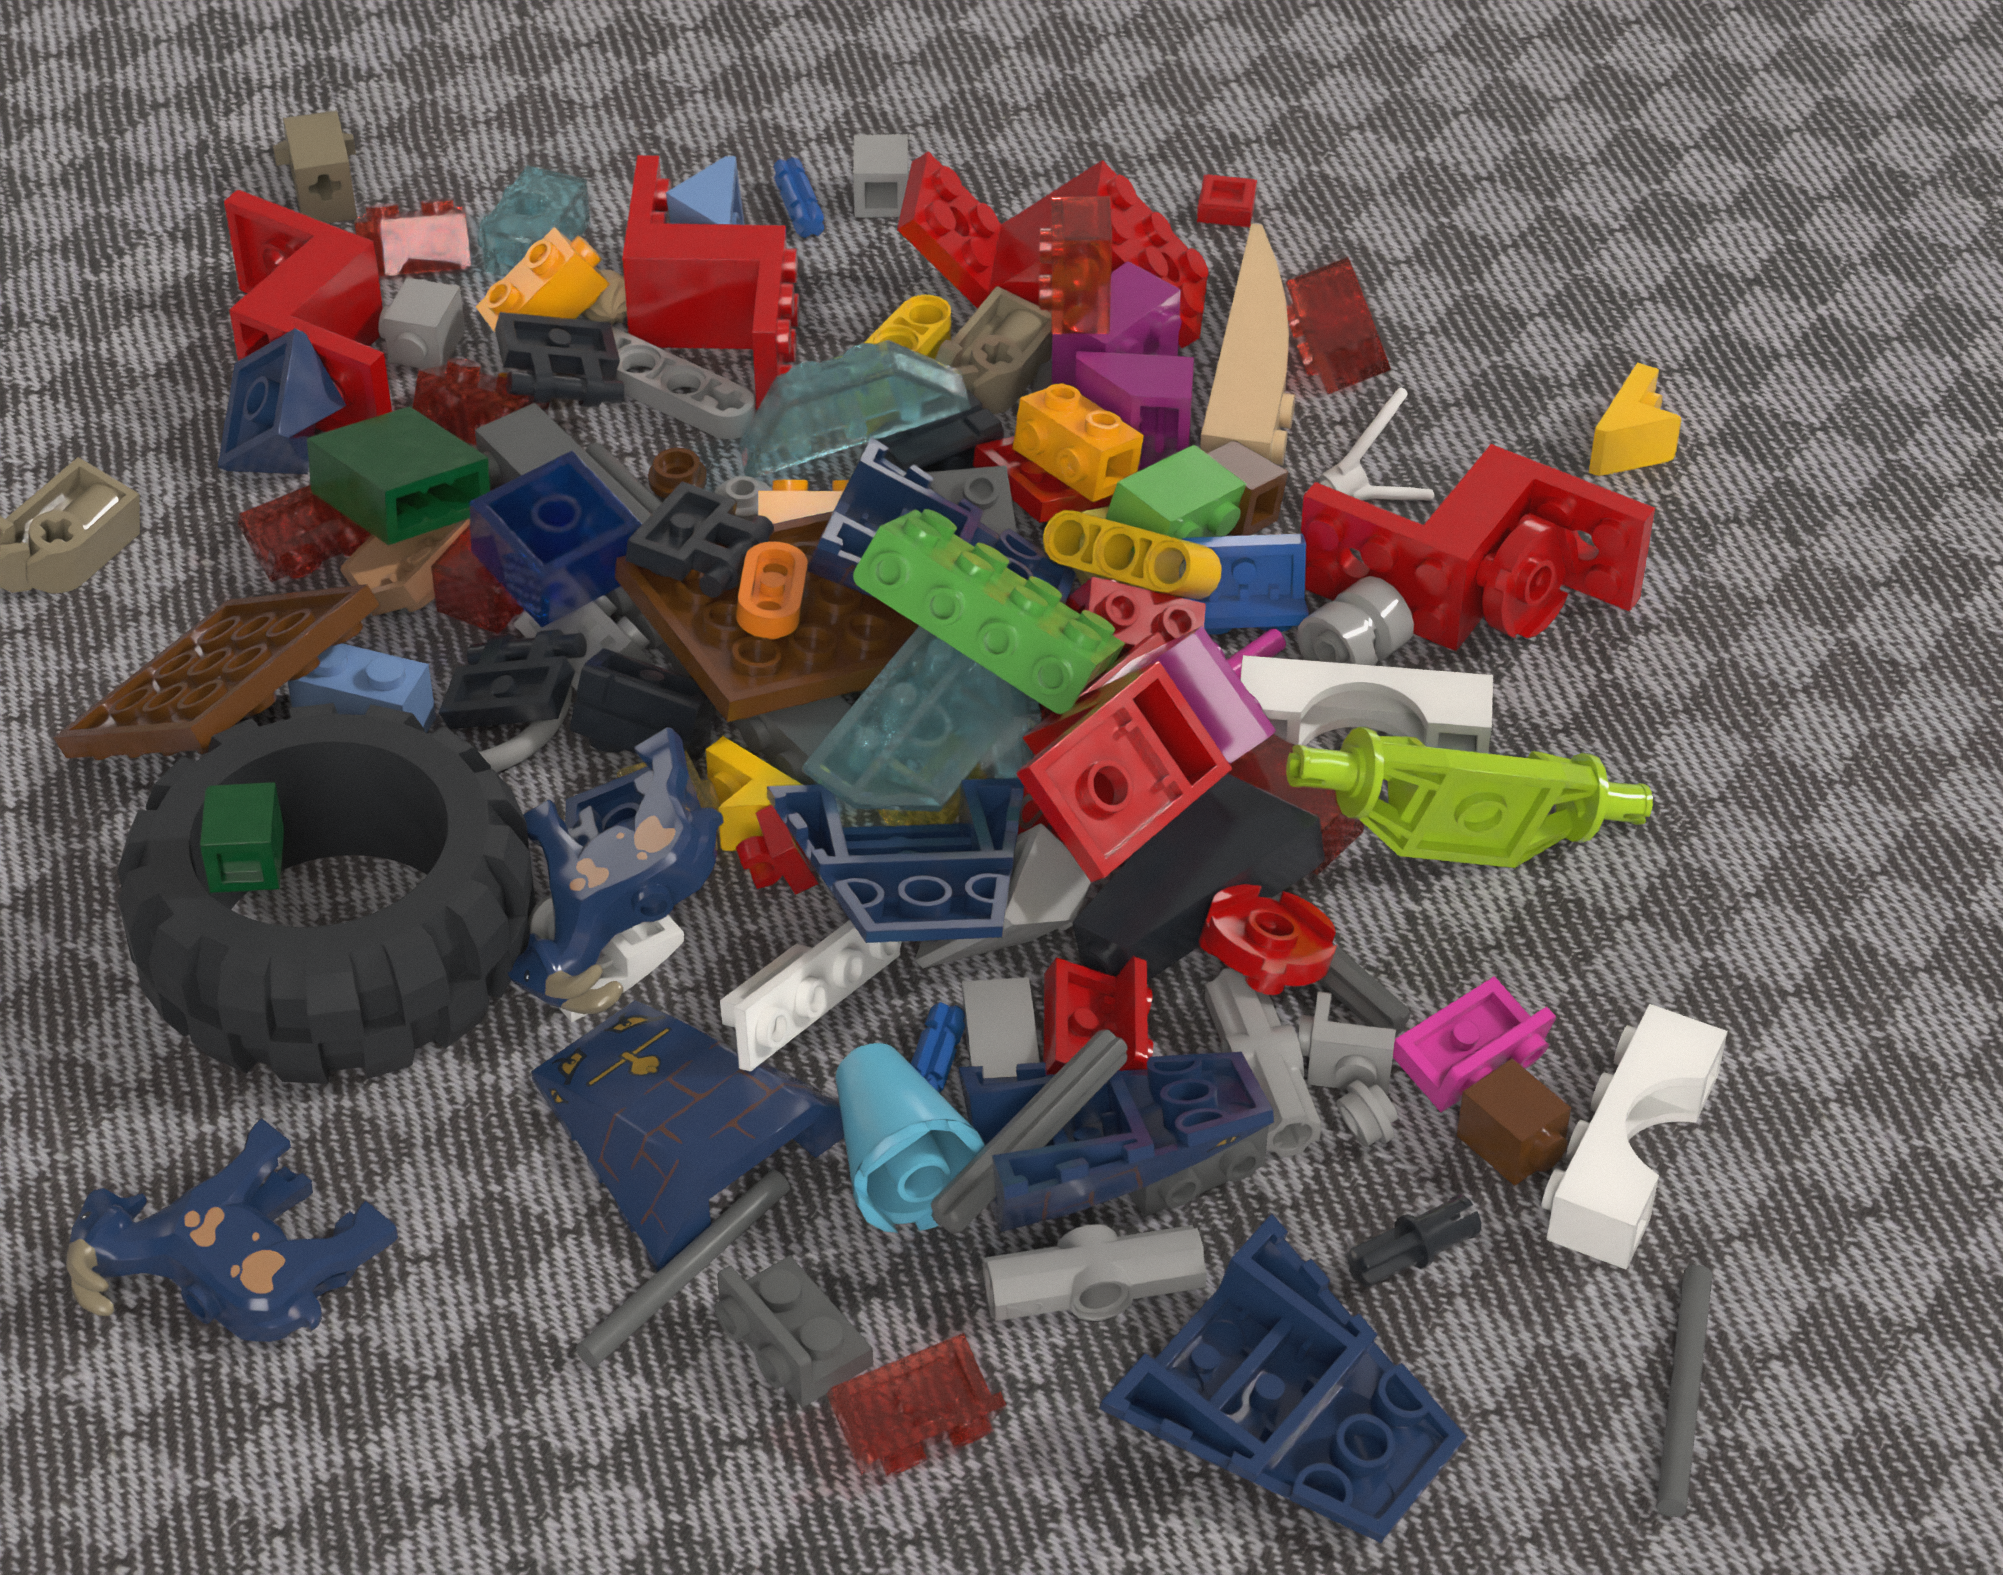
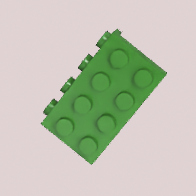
M924 509L921 513L918 510H913L880 526L854 570L853 579L856 585L1057 714H1063L1071 709L1086 684L1110 667L1125 645L1124 642L1113 636L1115 628L1107 620L1087 610H1083L1081 614L1060 602L1062 594L1051 584L1033 576H1030L1028 581L1007 568L1009 560L1002 553L983 543H977L974 547L954 534L957 527L949 519L935 511Z

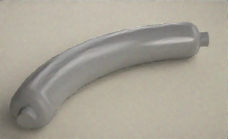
M571 686L559 719L533 721L525 730L512 739L490 749L479 751L482 757L491 765V769L497 773L524 761L541 749L555 735L566 718L570 707Z

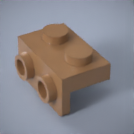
M472 517L391 545L385 544L372 535L341 566V572L351 586L368 584L380 605L371 612L373 616L406 608L409 612H414L430 603L437 596L439 591L435 586L445 576L454 574L470 562L473 557L470 550L486 532L476 517Z

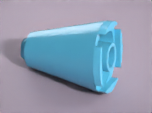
M882 1043L860 1046L842 1060L836 1071V1085L855 1203L866 1221L884 1232L898 1233L894 1224L914 1222L919 1231L934 1228L938 1224L931 1216L933 1211L931 1208L932 1200L985 1147L984 1141L980 1134L894 1047Z

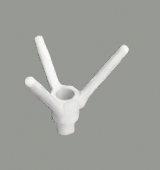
M1404 388L1396 390L1342 461L1319 476L1320 484L1360 500L1387 499L1413 501L1432 500L1434 498V491L1432 489L1371 486L1364 469L1360 465L1362 456L1406 398L1407 391Z

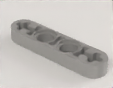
M611 326L620 363L615 378L603 377V379L622 381L624 383L625 395L715 437L736 439L747 435L753 430L756 421L755 398L750 390ZM634 367L652 368V370L643 373H630L626 371ZM681 387H691L697 389V391L688 394H676L671 392L672 390Z

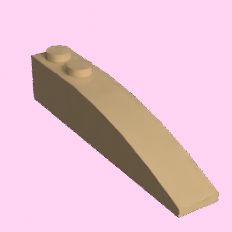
M1251 223L1201 432L1200 449L1205 453H1209L1235 440L1273 463L1283 466L1287 445V431L1280 429H1291L1295 407V394L1285 393L1289 328L1286 297L1277 261L1264 228L1260 224Z

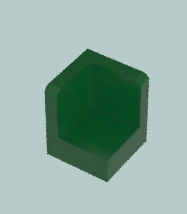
M275 782L214 785L206 788L200 847L210 893L275 890L280 888L284 829Z

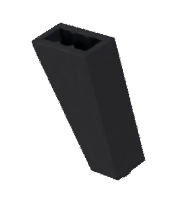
M1227 773L1141 846L1074 919L1072 923L1081 964L1084 967L1117 977L1131 957L1135 956L1146 960L1147 981H1149L1200 947L1199 939L1214 896L1219 891L1235 885L1262 886L1258 897L1273 898L1317 869L1325 860L1320 818Z

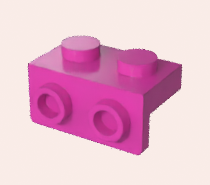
M1493 976L1397 1037L1394 1042L1393 1058L1442 1113L1462 1100V1092L1510 1059L1513 1058L1525 1069L1534 1064L1549 1047L1545 1038L1556 1016L1548 1007L1530 1016L1498 979Z

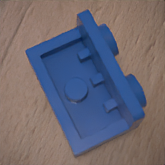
M1303 534L1182 538V540L1204 545L1212 549L1219 557L1221 563V579L1217 588L1209 596L1200 600L1188 599L1206 604L1204 629L1208 634H1224L1232 628L1258 627L1264 631L1274 628L1283 632L1291 629L1292 626H1299L1303 619L1308 617L1309 612L1305 602L1306 542ZM1185 559L1182 561V576L1186 569Z

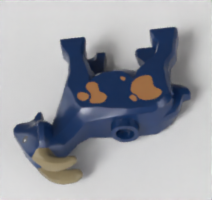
M665 728L634 748L638 756L650 768L649 771L634 779L635 791L643 797L635 817L621 820L603 831L601 816L591 806L579 812L578 821L569 829H567L565 822L558 816L556 806L551 800H546L523 814L527 822L528 838L534 844L542 847L547 861L553 902L554 941L541 939L536 933L530 934L527 949L517 957L512 971L507 972L514 984L551 1006L580 1014H598L614 1005L623 993L621 983L611 981L601 988L590 989L597 983L603 972L601 965L596 964L601 950L615 935L642 922H654L665 918L671 913L674 905L700 890L715 865L717 851L715 849L716 831L724 823L723 816L713 808L695 810L696 799L686 789L689 774L683 742L672 728Z
M261 1118L248 1133L243 1151L217 1174L188 1190L172 1204L141 1221L134 1222L133 1220L147 1204V1198L142 1193L122 1198L105 1188L93 1190L86 1197L82 1210L72 1227L66 1267L71 1276V1290L78 1304L98 1316H110L114 1311L111 1301L99 1293L107 1291L109 1288V1284L104 1278L146 1273L168 1277L182 1289L181 1296L185 1305L201 1322L209 1324L216 1319L242 1340L272 1342L286 1338L292 1331L302 1327L309 1328L311 1331L317 1328L322 1319V1310L316 1298L326 1291L346 1286L357 1267L382 1252L398 1239L397 1228L392 1221L367 1201H364L355 1214L349 1211L335 1223L333 1237L288 1240L282 1229L273 1221L294 1205L313 1194L312 1180L303 1173L296 1174L285 1166L277 1173L273 1171L279 1166L278 1158L291 1148L289 1139ZM269 1175L263 1186L260 1187L264 1178Z

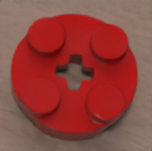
M1531 513L1525 514L1502 543L1497 553H1489L1483 558L1477 570L1476 583L1479 587L1484 588L1482 596L1483 613L1487 624L1491 628L1514 638L1518 634L1528 639L1540 634L1556 618L1569 593L1560 589L1565 571L1576 574L1578 565L1577 541L1570 530Z
M1250 884L1227 887L1214 896L1199 939L1200 947L1205 952L1216 956L1230 968L1246 975L1245 981L1250 988L1263 994L1278 995L1283 992L1285 985H1308L1326 976L1337 945L1333 946L1336 930L1331 920L1316 906L1297 895L1285 891L1282 892L1279 901L1258 897L1262 886Z

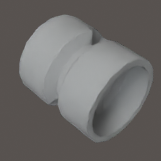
M1368 576L1358 580L1341 592L1334 601L1326 603L1303 619L1298 626L1297 640L1300 652L1305 660L1375 666L1378 661L1385 660L1408 643L1413 636L1414 622L1411 611L1401 594L1383 579Z

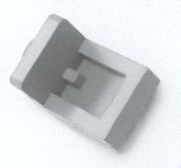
M1318 992L1315 1016L1301 1015L1298 1036L1302 1056L1309 1057L1307 1084L1347 1090V1085L1355 1080H1359L1368 1089L1377 1084L1388 1095L1396 1030L1329 1021L1331 993Z

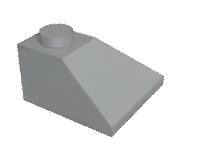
M1039 824L1017 835L1002 938L922 941L914 961L922 968H927L1030 942L1056 929L1059 931L1066 930L1073 925L1074 919L1086 907L1084 898L1091 882L1067 847L1044 825Z

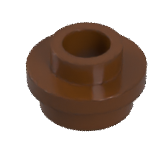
M670 448L660 452L654 458L653 465L648 472L650 489L656 495L665 499L682 481L702 489L705 488L707 483L706 468L700 462L698 455L686 448Z

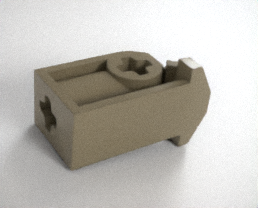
M337 110L283 118L285 140L273 146L276 166L290 164L300 213L324 223L357 219L348 155L356 154L353 134L342 133Z
M996 286L951 341L946 339L941 345L927 379L924 392L926 404L928 405L936 399H946L968 389L982 403L983 409L987 408L993 414L1006 412L1016 403L1035 379L1039 365L1051 359L1053 313Z
M77 457L7 518L0 516V588L12 593L28 591L34 588L51 594L72 591L81 586L140 534V494Z

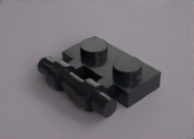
M499 313L495 333L503 368L526 371L508 372L506 379L507 394L527 396L530 402L548 404L551 398L578 400L579 406L598 408L601 402L622 403L624 383L622 381L603 379V377L615 378L620 363L610 322ZM553 372L575 374L576 377L553 375Z
M682 481L628 539L625 561L649 569L656 575L671 577L682 581L692 569L705 573L699 582L700 589L705 595L714 598L718 597L724 590L733 589L741 581L746 553L757 544L769 542V538L774 532V525L769 518L761 515L756 516L752 521L735 516L737 501ZM718 542V543H721V544L726 545V546H729V547H728V548H725V547L716 545L715 543Z
M559 629L539 631L534 638L515 639L511 634L493 635L488 638L486 643L469 645L467 649L469 665L456 667L438 712L449 729L559 719L575 674L567 659L583 658L586 655L587 643L582 633L564 634Z

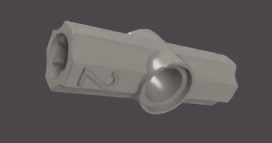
M1232 968L1223 969L1217 978L1205 986V1001L1221 1040V1053H1243L1273 1108L1274 1123L1268 1125L1266 1150L1277 1153L1280 1158L1301 1154L1308 1145L1320 1139L1321 1121L1303 1079V1057L1297 1034L1290 1024L1281 1025L1269 995L1250 988L1245 981L1246 975Z
M1086 1225L1066 1233L1058 1241L1056 1247L983 1258L986 1299L991 1318L994 1317L995 1321L1072 1309L1073 1314L1079 1319L1102 1321L1124 1312L1131 1305L1133 1299L1206 1287L1207 1271L1204 1261L1203 1244L1198 1228H1193L1192 1225L1119 1237L1110 1227Z

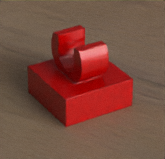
M770 805L756 812L755 814L763 836L749 837L735 847L744 870L749 868L756 888L771 886L782 875L795 895L819 884L810 860L774 807Z

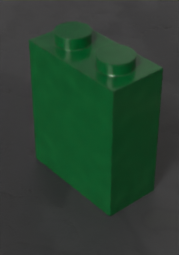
M410 406L307 438L311 492L387 545L491 511L488 457Z

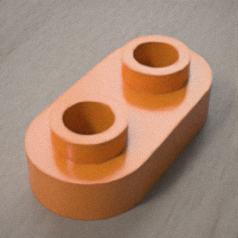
M763 542L753 546L746 553L736 613L738 624L746 632L753 636L774 640L789 635L798 627L808 565L807 557L800 549L783 542Z

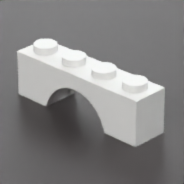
M1243 655L1241 681L1249 693L1259 701L1262 711L1276 729L1269 738L1247 753L1288 756L1289 753H1293L1292 748L1294 745L1306 746L1311 740L1325 732L1345 727H1368L1393 736L1416 737L1426 747L1488 754L1492 728L1493 675Z
M1649 1004L1638 1028L1628 1025L1625 1027L1614 1056V1064L1619 1066L1614 1075L1603 1072L1591 1101L1590 1111L1595 1112L1591 1122L1580 1119L1573 1131L1566 1154V1159L1571 1160V1163L1566 1172L1556 1168L1547 1184L1542 1200V1208L1551 1211L1547 1234L1548 1241L1627 1270L1650 1221L1659 1178L1658 1174L1638 1158L1628 1140L1641 1130L1656 1124L1697 1121L1719 1074L1727 1036L1726 1030Z

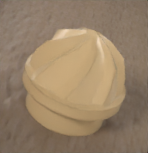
M600 270L610 285L599 295L597 301L589 309L583 311V314L591 321L610 322L611 325L623 323L627 316L624 277L613 270Z

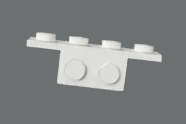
M849 920L813 948L795 944L721 999L722 1024L735 1027L739 1069L747 1071L755 1069L900 956L901 942L865 943L851 920Z

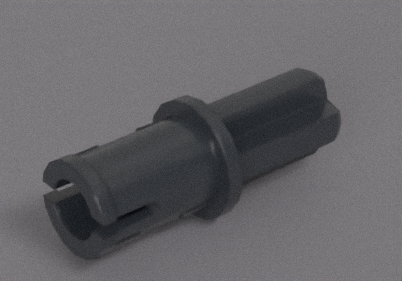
M1458 1194L1450 1198L1449 1201L1417 1217L1405 1214L1397 1218L1394 1228L1349 1250L1347 1260L1352 1278L1358 1280L1364 1287H1371L1412 1266L1419 1269L1430 1266L1434 1260V1255L1466 1239H1472L1480 1235L1482 1223L1478 1211L1458 1220L1461 1217L1460 1212L1474 1205L1465 1195Z

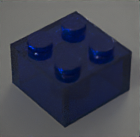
M572 450L469 502L471 552L541 628L621 587L615 579L616 558L626 556L628 539L642 525L631 511Z

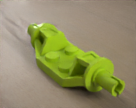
M1368 727L1352 729L1344 739L1340 751L1311 748L1299 744L1294 745L1292 748L1293 753H1289L1286 764V775L1290 786L1335 790L1337 803L1342 813L1349 818L1359 819L1398 856L1516 868L1564 838L1578 843L1590 841L1599 831L1603 820L1631 822L1634 825L1645 824V817H1650L1653 806L1652 792L1648 785L1609 782L1605 767L1600 758L1590 753H1580L1574 755L1571 759L1543 752L1531 751L1528 758L1434 748L1426 747L1416 737L1378 736L1376 731ZM1383 780L1388 782V803L1378 798ZM1556 804V812L1548 815L1553 805Z

